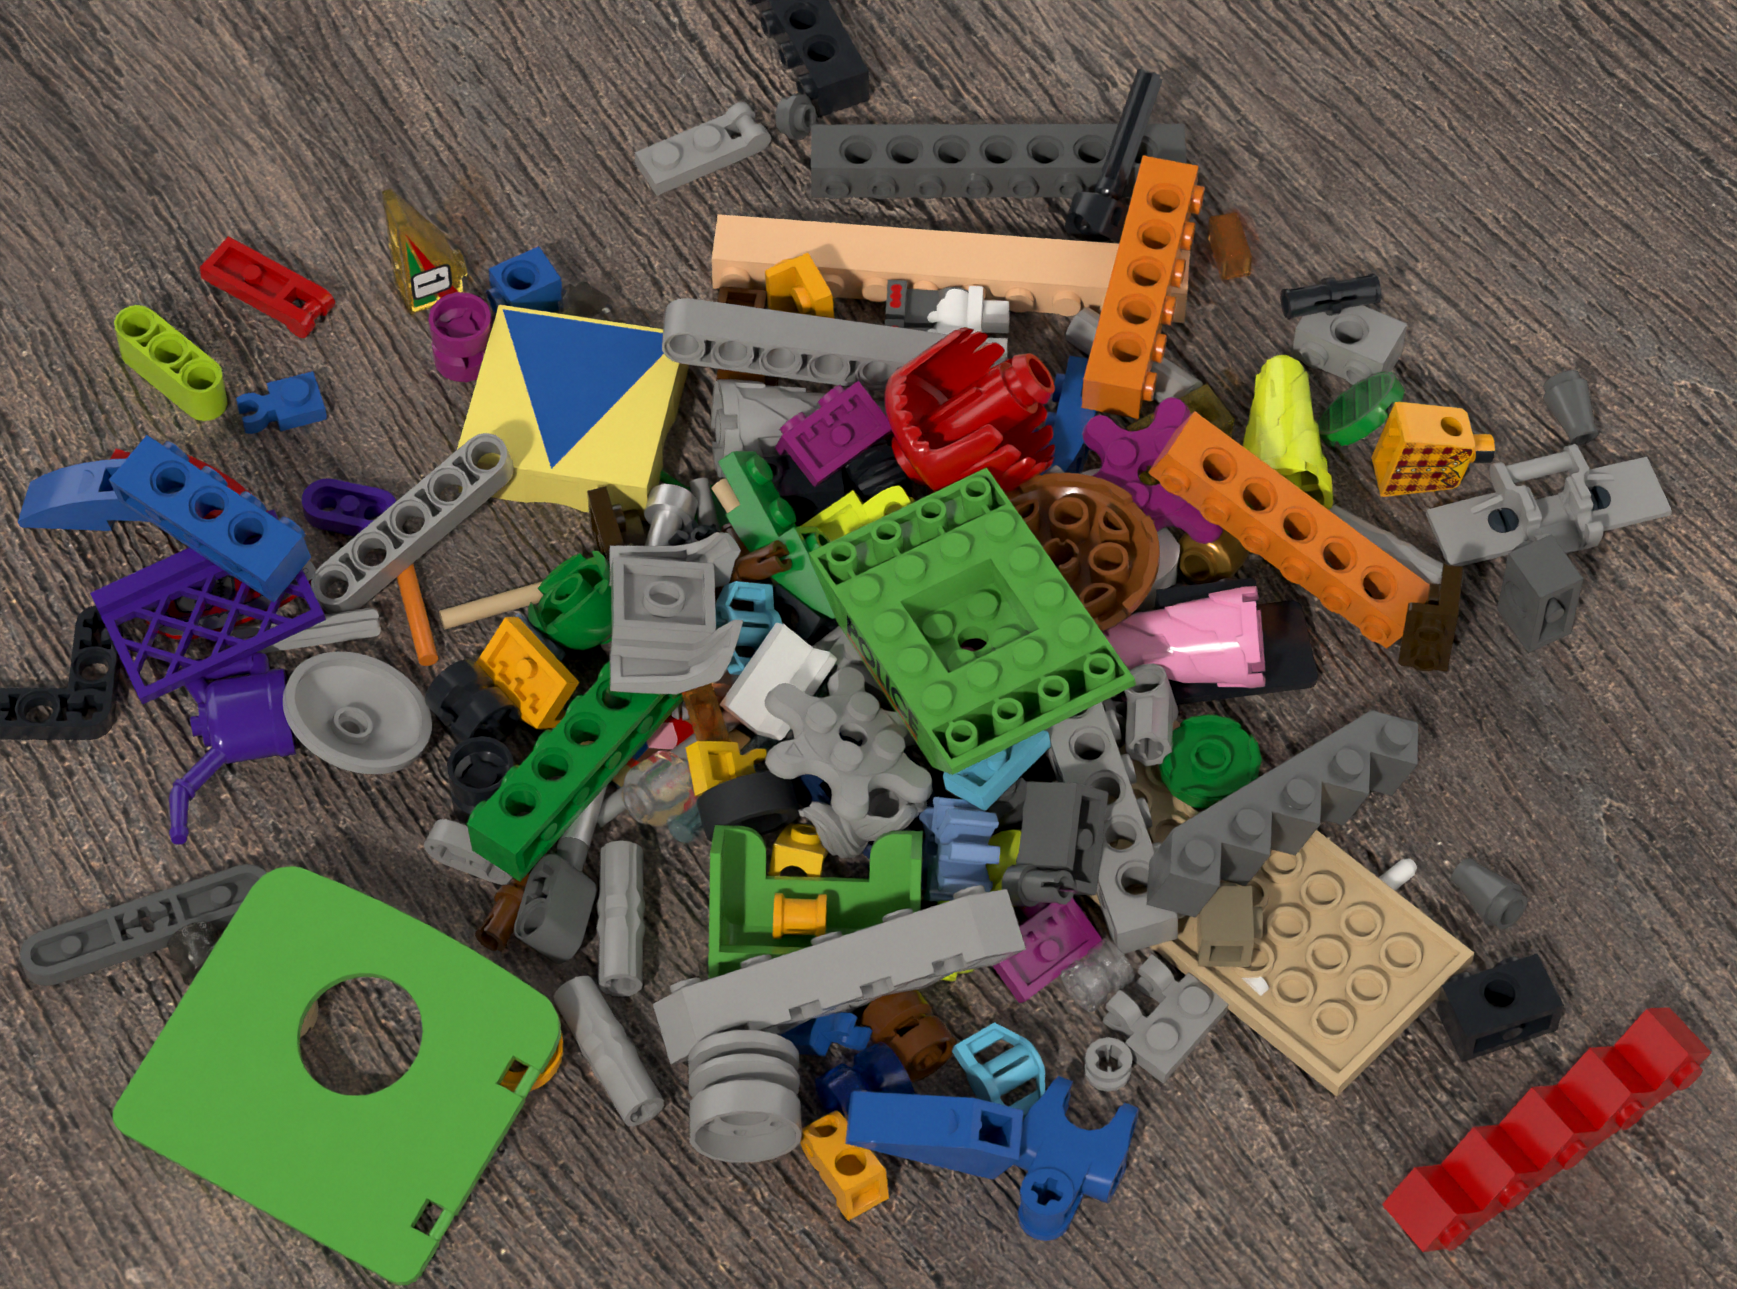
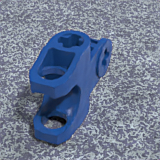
M1058 1076L1050 1084L1042 1097L1030 1107L1022 1123L1019 1161L1014 1164V1166L1028 1171L1021 1184V1202L1018 1210L1019 1224L1027 1235L1042 1241L1055 1240L1064 1235L1069 1228L1084 1195L1107 1204L1112 1200L1126 1172L1127 1155L1137 1125L1139 1108L1124 1103L1118 1108L1114 1118L1108 1125L1095 1130L1081 1129L1070 1123L1065 1116L1069 1108L1070 1090L1073 1081Z

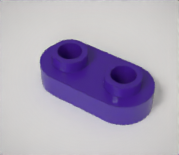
M329 478L314 481L306 487L302 494L304 517L310 525L318 529L351 536L359 534L374 521L369 520L370 518L379 517L396 502L394 496L386 490ZM327 507L335 508L330 512L323 511V509Z

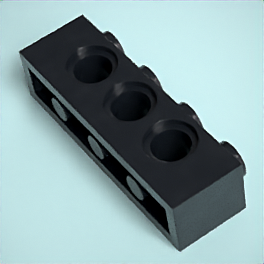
M746 0L750 7L756 6L765 36L767 38L773 37L776 41L778 56L785 70H792L796 77L795 82L798 93L805 94L810 98L818 118L869 101V70L829 0Z

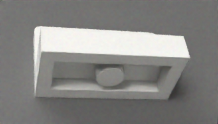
M775 623L719 705L755 734L782 740L790 730V726L768 712L765 707V698L768 692L779 684L788 683L809 696H813L836 663L837 657L828 651L811 647L786 625Z

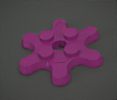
M1173 397L1164 399L1154 411L1152 424L1139 431L1130 432L1123 430L1107 416L1098 415L1091 418L1083 428V440L1087 447L1094 450L1100 456L1102 461L1100 470L1092 476L1109 481L1130 493L1133 502L1146 516L1150 515L1157 532L1165 527L1175 526L1183 529L1191 539L1198 543L1207 544L1219 539L1223 533L1221 526L1207 521L1199 510L1180 496L1166 491L1161 484L1150 486L1144 484L1139 479V476L1147 469V466L1151 465L1152 467L1175 430L1191 415L1188 406L1183 401ZM1205 471L1206 475L1214 480L1211 474Z

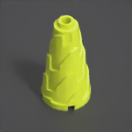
M1287 355L1274 356L1267 360L1262 366L1261 372L1256 375L1254 399L1244 435L1243 447L1330 510L1333 505L1332 476L1328 473L1327 459L1321 450L1318 424L1314 421L1308 373L1307 371L1304 372L1302 364ZM1244 500L1245 503L1251 509H1253L1252 505L1248 501Z

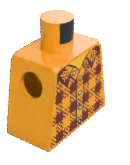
M1395 402L1371 456L1380 496L1387 497L1454 489L1460 485L1469 463H1491L1493 461L1495 444L1491 434L1472 433L1468 413L1462 408Z

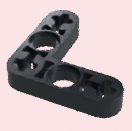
M96 605L86 608L77 617L68 688H0V740H93L101 738L112 729L115 718L121 658L107 628L102 630V647L95 646L92 633L96 632L98 625H105ZM120 624L117 627L122 638H124L122 625ZM98 663L108 667L105 676L98 680H87L81 676L82 671L91 664ZM44 705L53 709L52 715L43 722L36 723L26 719L27 713L36 706ZM12 707H15L17 717L15 721L10 719V716H13ZM63 707H68L69 712H66L67 721H64ZM88 709H97V712L92 715V720H83L82 717L87 715Z

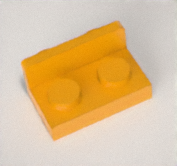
M809 253L793 259H784L775 266L765 270L769 310L834 318L832 293Z
M519 617L504 618L476 661L493 680L494 687L500 688L519 708L521 719L536 729L555 728L565 717L566 712L563 710V707L579 684V681Z

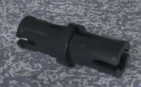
M1375 273L1338 281L1335 277L1323 278L1320 284L1293 289L1286 288L1282 289L1280 294L1282 312L1287 320L1323 312L1328 316L1339 315L1342 309L1367 304H1379L1382 298L1380 281Z

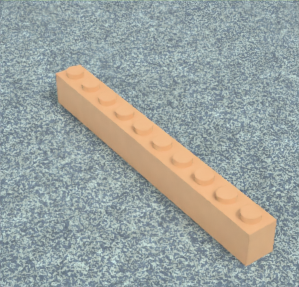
M718 214L712 252L713 288L720 289L723 286L767 291L766 269L775 266L784 259H793L809 253L829 287L833 299L852 298L883 302L887 300L888 280L907 281V289L941 290L947 287H958L969 291V286H983L984 300L1009 301V310L1018 313L1028 311L1073 316L1077 315L1082 309L1089 307L1098 314H1101L1119 244ZM1182 250L1180 259L1186 260L1181 288L1172 287L1170 295L1177 297L1173 322L1177 323L1185 322L1190 251Z

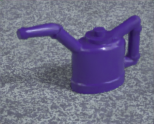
M262 652L253 653L184 685L198 704L199 715L190 717L193 737L202 735L205 747L212 748L181 779H176L173 782V788L169 795L171 822L169 835L172 843L176 845L184 844L189 835L187 827L189 801L195 797V792L223 764L272 756H290L297 753L295 734L291 730L283 710V693L287 684L285 669L270 670L269 659ZM249 673H250V675H247V676H241V677H235V678H228V679L216 680V681L210 683L209 685H208L207 682H206V680H212V679H218V678H225V677H231V676H237V675H243V674H249Z

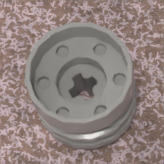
M733 1030L714 1034L694 1045L688 1055L689 1094L693 1097L689 1106L690 1144L698 1153L714 1160L730 1163L760 1162L787 1154L800 1143L802 1133L801 1103L796 1096L800 1084V1076L798 1074L799 1051L794 1044L778 1034L759 1030Z

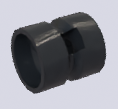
M481 736L469 738L459 743L450 753L447 762L453 811L459 821L466 826L473 809L480 802L488 801L501 787L506 773L514 766L511 752L506 745L494 738Z

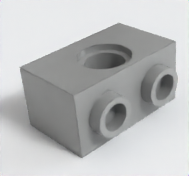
M1363 305L1342 309L1339 315L1328 316L1325 312L1306 315L1301 318L1295 329L1292 357L1302 361L1311 368L1322 369L1354 385L1370 375L1383 371L1391 372L1403 353L1407 323Z

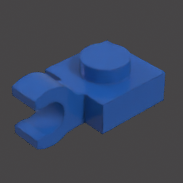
M839 1012L828 1016L812 1018L785 1033L779 1034V1036L791 1041L799 1051V1054L826 1056L831 1042L854 1050H865L872 1034V1029L855 1026L857 1017L854 1014Z

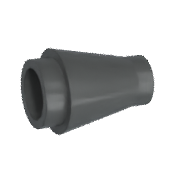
M1575 370L1561 372L1549 378L1543 384L1545 391L1543 401L1568 435L1571 444L1579 446L1593 441L1599 433L1595 425L1588 381L1581 378L1579 372Z
M1466 858L1461 861L1452 873L1451 880L1461 889L1486 925H1495L1499 929H1506L1512 926L1524 913L1527 907V898L1522 894V887L1480 865L1473 858Z

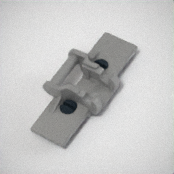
M1576 444L1565 446L1563 452L1506 466L1503 462L1493 463L1490 465V477L1496 491L1495 493L1426 510L1427 519L1447 565L1464 566L1505 556L1525 541L1532 540L1535 542L1551 534L1565 554L1598 546L1604 531L1670 516L1672 513L1667 498L1647 457L1590 470ZM1563 471L1569 472V477L1565 480L1563 492L1537 500L1534 499L1529 487L1525 485L1517 487L1514 484Z

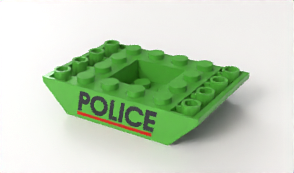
M987 468L808 553L837 623L931 766L954 775L1136 685L1135 678ZM972 638H979L987 643L982 649L977 651H969L960 647L963 642Z

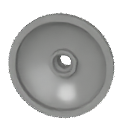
M338 651L313 656L295 668L284 689L283 710L295 736L314 755L346 771L362 774H386L401 770L411 765L421 756L431 736V713L419 689L394 667L367 655Z

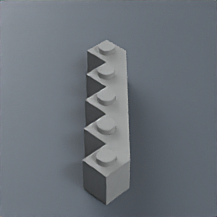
M983 885L973 886L953 894L954 900L915 913H913L911 908L895 911L882 917L883 923L844 936H842L840 931L828 933L811 940L812 946L772 959L769 954L757 956L740 964L742 969L703 982L697 977L671 985L670 990L672 994L653 1004L670 1064L688 1061L689 1051L694 1045L714 1034L733 1030H759L779 1035L812 1018L828 1016L839 1012H851L883 995L922 989L954 972L994 966L1026 950L1007 889L985 893Z

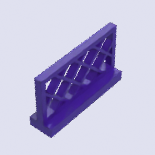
M274 509L267 512L278 519ZM251 536L243 542V545L255 544L262 536ZM191 548L171 555L99 588L90 594L143 705L325 621L326 617L303 569L295 577L299 586L289 584L275 602H270L267 611L244 605L250 587L243 582L234 601L211 595L216 580L232 575ZM285 593L305 598L310 608V611L293 619L276 614ZM181 596L197 600L188 622L165 616L172 600ZM206 604L230 610L221 633L198 626ZM239 613L263 621L256 636L247 640L230 636ZM135 617L151 621L142 644L122 638L117 626ZM272 624H276V625H277V626H275V627H273V628L270 629V627H271ZM160 625L184 632L175 654L151 647ZM193 635L217 642L210 657L201 661L184 657ZM226 645L232 646L228 649H225ZM128 650L138 653L134 662ZM147 656L171 663L165 678L147 686L144 685L140 672ZM180 666L186 667V668H184V669L178 671L179 668H180Z

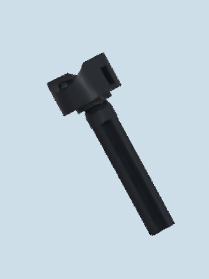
M1137 69L1098 179L1095 193L1077 192L1074 194L1065 222V232L1080 241L1103 242L1112 239L1120 243L1129 209L1120 200L1163 81L1160 79L1161 76L1159 74ZM1083 219L1087 221L1085 226L1081 225Z

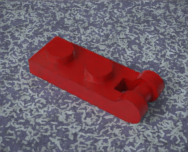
M229 236L199 267L203 280L285 324L288 330L300 338H306L315 328L316 324L314 321L319 316H326L336 303L334 297L323 287ZM297 298L305 302L301 308L292 304Z

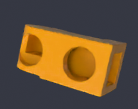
M835 1110L803 1127L800 1145L809 1162L819 1171L820 1177L835 1196L837 1207L847 1221L889 1199L886 1169L871 1150L845 1144L848 1121L840 1112Z

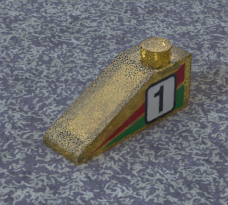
M391 188L382 191L393 278L410 315L432 308L435 302L445 295L457 292L463 293L461 277L466 276L468 273L460 250L458 248L451 250L443 232Z

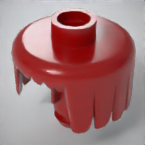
M960 328L946 335L897 369L890 376L884 396L888 421L894 434L891 442L892 450L897 462L907 476L918 485H928L934 492L987 468L1003 492L1008 494L1017 489L1019 485L1050 468L1054 461L1055 445L1052 444L1046 448L1054 435L1052 426L1047 425L1034 432L1047 418V411L1043 404L1048 403L1055 390L1054 381L1045 365L1035 355L1030 353L1014 355L1012 359L991 367L1003 356L1005 349L996 342L979 347L986 341L988 335L981 331L971 334L974 329Z

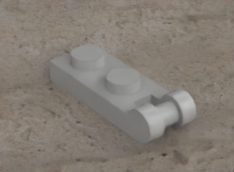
M739 102L731 106L726 114L635 152V165L656 196L761 152L771 142V136L762 124L755 122L756 115L750 105L746 102ZM740 132L742 134L735 139L730 138V136Z

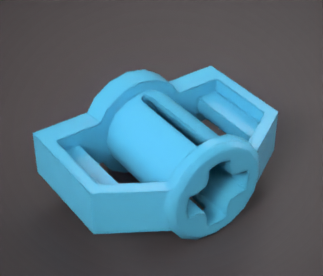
M739 581L724 585L715 604L716 630L732 620H743L736 646L752 647L757 651L775 623L782 624L779 613L774 610L773 585ZM732 599L753 601L754 612L733 610L729 605ZM734 650L727 667L729 674L740 675L751 658L739 657Z
M995 1022L956 1044L952 1049L954 1056L966 1073L971 1089L978 1099L1004 1105L1000 1098L1001 1096L1028 1080L1035 1078L1036 1091L1009 1106L1024 1110V1119L1030 1107L1045 1093V1067L1034 1045L1028 1039ZM1001 1039L1014 1045V1047L983 1065L978 1063L973 1056Z

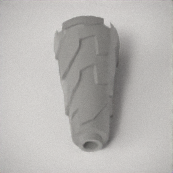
M717 379L714 384L711 408V429H715L716 441H712V451L717 476L719 478L726 477L718 461L732 451H756L761 457L780 456L775 449L780 437L783 435L779 429L798 413L803 412L808 417L821 408L818 401L826 393L806 392V388L769 386L759 381ZM874 400L887 417L885 402ZM893 432L883 438L890 446H892L891 442L894 437Z

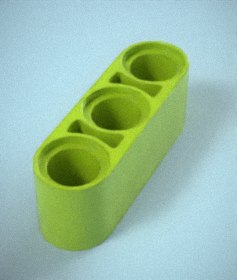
M128 306L117 314L114 326L120 354L123 361L196 420H214L225 412L228 405L222 370L216 361L146 306Z

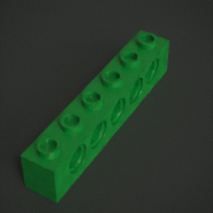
M610 661L606 663L599 673L597 682L585 695L581 694L573 699L567 708L565 717L553 730L549 729L542 733L535 743L533 752L520 766L515 765L506 773L501 787L488 801L480 802L473 809L467 823L472 851L518 881H521L693 689L679 694L610 691ZM617 706H625V708L618 710L612 709ZM585 741H594L593 743L588 745L580 744ZM554 776L562 777L558 780H547L548 778ZM520 812H530L525 816H514Z

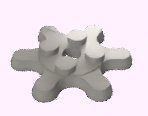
M844 667L835 672L828 681L829 696L824 698L809 696L788 683L779 684L768 692L765 698V707L768 712L787 723L794 734V739L778 743L766 755L765 763L774 775L784 779H794L805 774L820 777L831 788L832 809L841 818L849 821H858L867 815L869 811L868 793L876 788L889 789L911 803H923L929 799L932 793L931 775L927 770L911 761L904 753V748L910 745H917L916 741L896 712L880 709L877 699L865 692L864 676L857 669ZM841 732L843 736H849L856 741L862 740L863 742L861 746H857L852 742L843 741L839 733Z

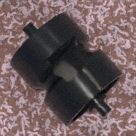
M472 659L457 661L444 669L430 684L425 695L426 705L444 725L451 727L452 734L460 743L469 738L481 736L494 738L504 743L517 726L520 718L519 708L500 688L494 687L493 680Z

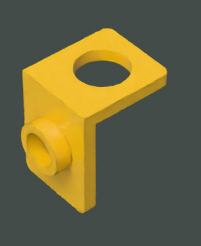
M790 823L784 828L773 844L768 876H780L781 871L785 867L797 866L803 869L808 877H821L823 862L829 851L821 844L814 825Z

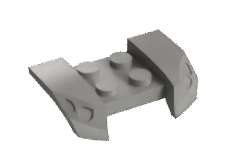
M716 532L698 542L678 546H610L609 586H611L612 598L610 691L679 694L721 679L731 661L743 624V620H732L716 630L715 587L729 584L735 560L741 552L736 541L729 533Z

